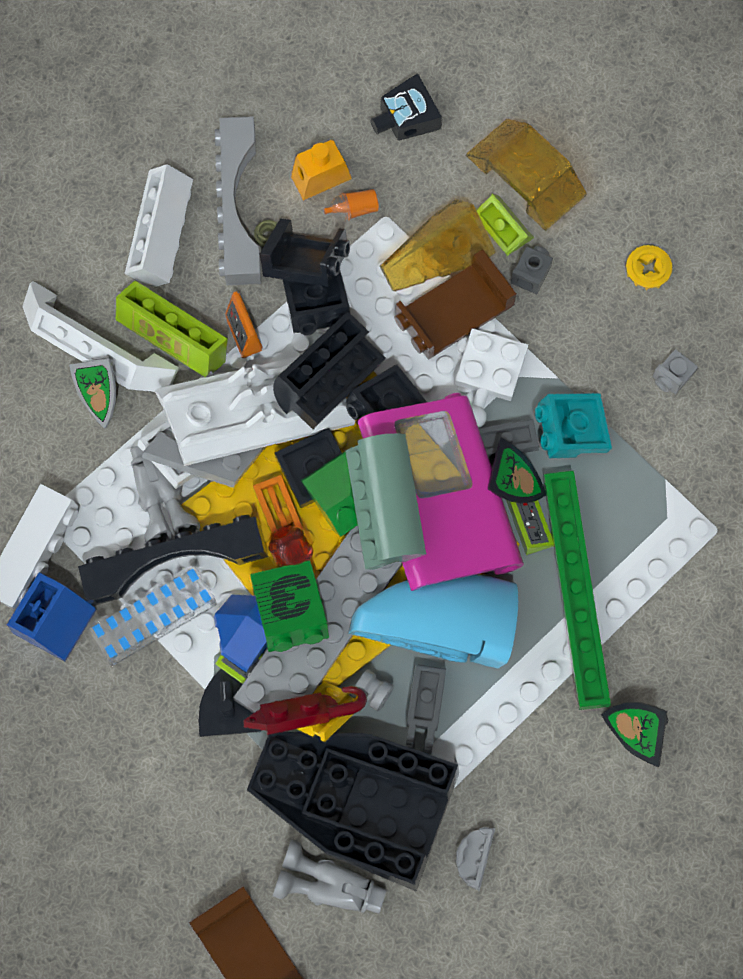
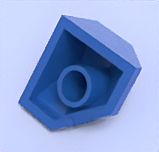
M232 594L215 613L214 622L219 632L221 655L247 672L267 649L266 638L255 595Z

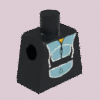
M419 74L412 76L381 97L380 104L382 114L370 119L376 134L392 129L398 141L438 131L442 127V115Z

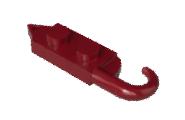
M347 686L342 688V692L356 695L357 700L337 704L334 698L329 695H322L319 692L261 704L258 711L244 719V727L264 730L269 735L327 723L329 719L360 712L367 703V695L358 687Z

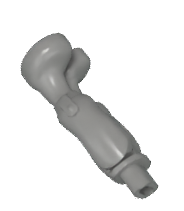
M138 446L133 447L130 450L133 457L131 466L139 494L138 504L144 511L149 513L150 525L144 536L145 542L153 540L166 542L172 537L169 525L161 510V502H164L168 508L175 535L186 531H191L192 534L196 533L200 529L199 520L195 516L186 513L179 503L181 488L175 489L152 461L141 458L143 451Z
M291 839L282 868L312 875L318 881H306L281 870L273 897L283 899L288 894L299 893L308 895L307 898L317 906L325 904L342 909L361 911V913H364L365 910L380 913L387 889L373 885V880L338 866L333 860H320L317 863L308 859L302 853L301 843Z

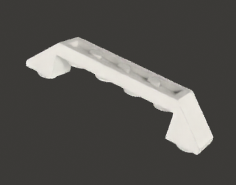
M34 281L30 283L23 303V309L32 332L82 362L110 358L115 381L127 389L155 392L157 388L173 385L179 367L155 353L141 361L54 309L53 306L57 295Z

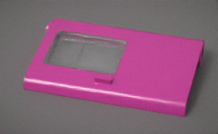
M453 393L442 400L371 413L357 421L363 439L382 434H406L426 555L402 562L411 591L427 585L493 570L495 574H505L517 570L524 565L503 500L487 490L492 467L467 396H461V393Z

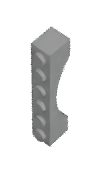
M254 116L220 118V129H215V145L221 146V154L215 156L216 172H221L222 180H216L217 198H222V206H217L218 224H223V232L218 233L219 250H224V259H219L220 276H225L226 285L261 284L259 246L243 228L235 208L236 191L240 177L247 164L256 155Z

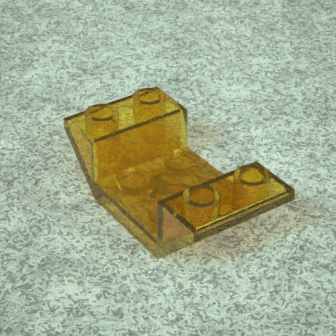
M506 119L466 153V156L482 172L487 174L493 169L527 201L526 213L545 231L587 195L571 163L528 123Z

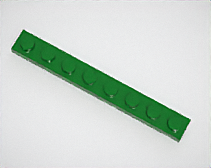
M574 471L544 474L545 492L579 710L610 707L611 702Z

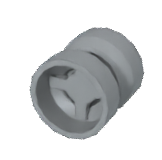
M367 669L355 687L362 689L366 693L369 706L378 712L392 693L394 685L387 680H378L376 674Z

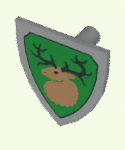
M111 359L70 364L72 379L79 398L96 421L103 428H107L116 404V384Z

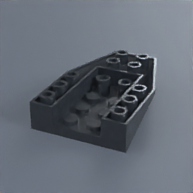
M279 732L268 735L247 791L324 853L408 889L417 891L458 779L459 765L369 733H334L323 742L318 735L312 737L304 732Z

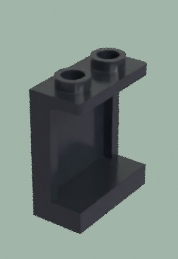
M280 218L260 252L263 277L329 287L334 276L339 274L344 257L347 258L350 252V241L347 240L346 229L339 228L333 239L293 234L291 220Z

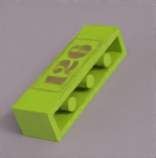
M132 282L116 296L115 320L197 373L206 377L210 372L214 373L226 362L228 338L139 282Z

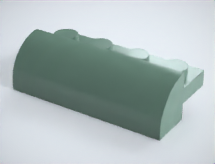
M382 434L358 440L357 446L345 451L365 570H375L394 562H406L426 555L406 434Z

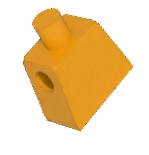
M333 140L317 143L311 149L298 154L295 158L291 175L303 201L352 179L347 165Z

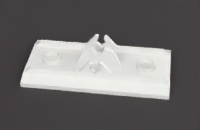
M298 357L263 365L254 364L249 368L242 367L236 371L161 387L155 390L178 444L184 466L315 435L328 428L332 431L353 426L355 420L347 412V399L341 402L314 430L293 410L286 414L281 409L274 396L273 384L275 379Z

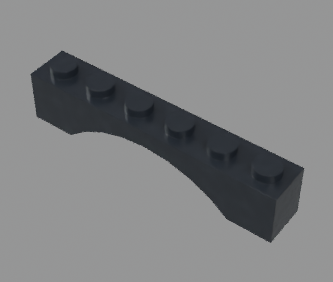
M242 515L234 518L233 523L221 526V523H214L203 527L204 531L194 534L191 531L181 532L174 535L173 540L166 542L153 540L145 543L144 548L134 551L133 548H124L116 551V556L105 559L104 556L89 558L86 560V564L78 566L86 601L92 606L121 599L129 588L145 573L175 558L212 556L226 559L237 565L267 558L269 556L260 522L256 517Z

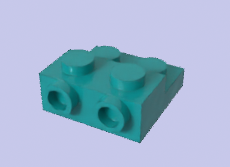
M601 393L548 394L538 403L535 409V418L537 422L542 423L544 433L541 435V447L543 450L548 451L549 459L576 458L581 453H607L612 449Z

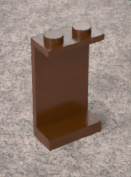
M482 249L473 255L471 266L409 305L404 306L401 301L397 302L394 319L402 331L407 330L412 337L411 343L419 354L423 352L429 360L469 335L472 328L477 330L515 305L516 292Z
M241 887L189 922L225 979H303L244 887Z

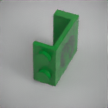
M310 560L250 574L268 652H284L294 646L317 644L323 639L329 638L328 625Z

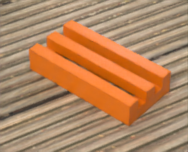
M281 475L253 485L254 492L275 543L283 538H290L296 533H303L302 525ZM278 485L294 527H288L272 486ZM267 489L283 531H277L261 490Z

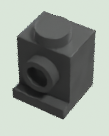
M534 246L533 249L526 247L512 273L511 284L537 295L552 265L553 258L549 256V252L540 246ZM529 262L536 265L537 267L530 266Z

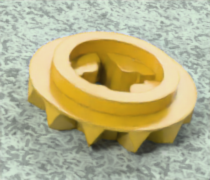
M652 245L641 246L633 250L628 256L625 266L627 277L631 278L635 286L640 285L646 290L655 287L659 289L661 285L668 282L672 273V261L669 255L663 249ZM656 260L653 268L656 272L649 271L643 275L644 266L642 264L648 265Z

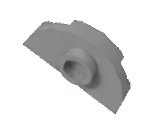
M483 827L471 832L462 839L456 852V867L459 876L469 887L480 891L495 828Z

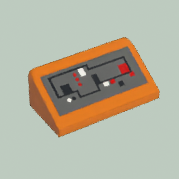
M236 291L232 294L225 315L242 358H246L262 351V345L240 293Z

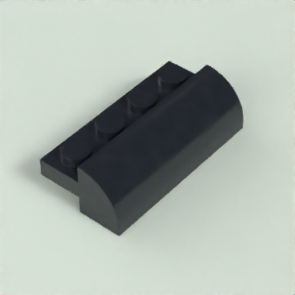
M349 312L345 313L275 379L273 384L274 396L281 409L286 414L293 410L313 430L349 396L351 390L357 388L386 359L365 338L369 331Z

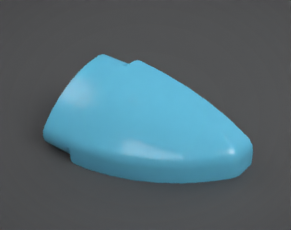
M475 574L427 585L411 591L408 580L385 589L359 606L352 616L348 634L454 662H467L468 654H470V662L498 669L508 662L513 648L518 616V586L513 582Z

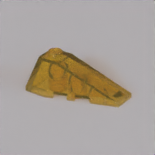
M455 199L428 219L379 267L391 290L395 292L425 283L426 280L445 277L449 276L452 272L464 270L472 265L473 255L482 249L488 257L495 254L496 251L474 204Z

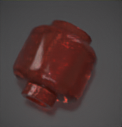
M291 525L280 527L274 531L268 546L278 567L304 563L312 558L314 552L304 531Z

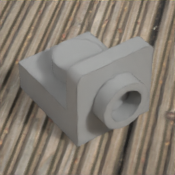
M675 349L662 365L659 364L653 378L661 390L664 392L671 391L676 395L697 371L698 366Z

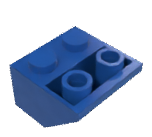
M39 572L7 623V626L14 635L65 662L96 612V608L66 586Z

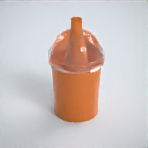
M374 189L346 194L344 192L339 193L338 196L332 199L330 207L324 208V213H332L338 220L350 221L352 218L377 212L379 210L377 195Z

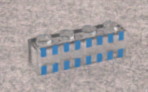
M197 567L191 570L189 568L181 570L173 577V581L164 586L163 584H158L148 590L147 596L138 601L136 599L130 600L120 607L121 611L111 617L105 615L93 623L94 627L90 628L89 631L110 667L217 605L214 594Z

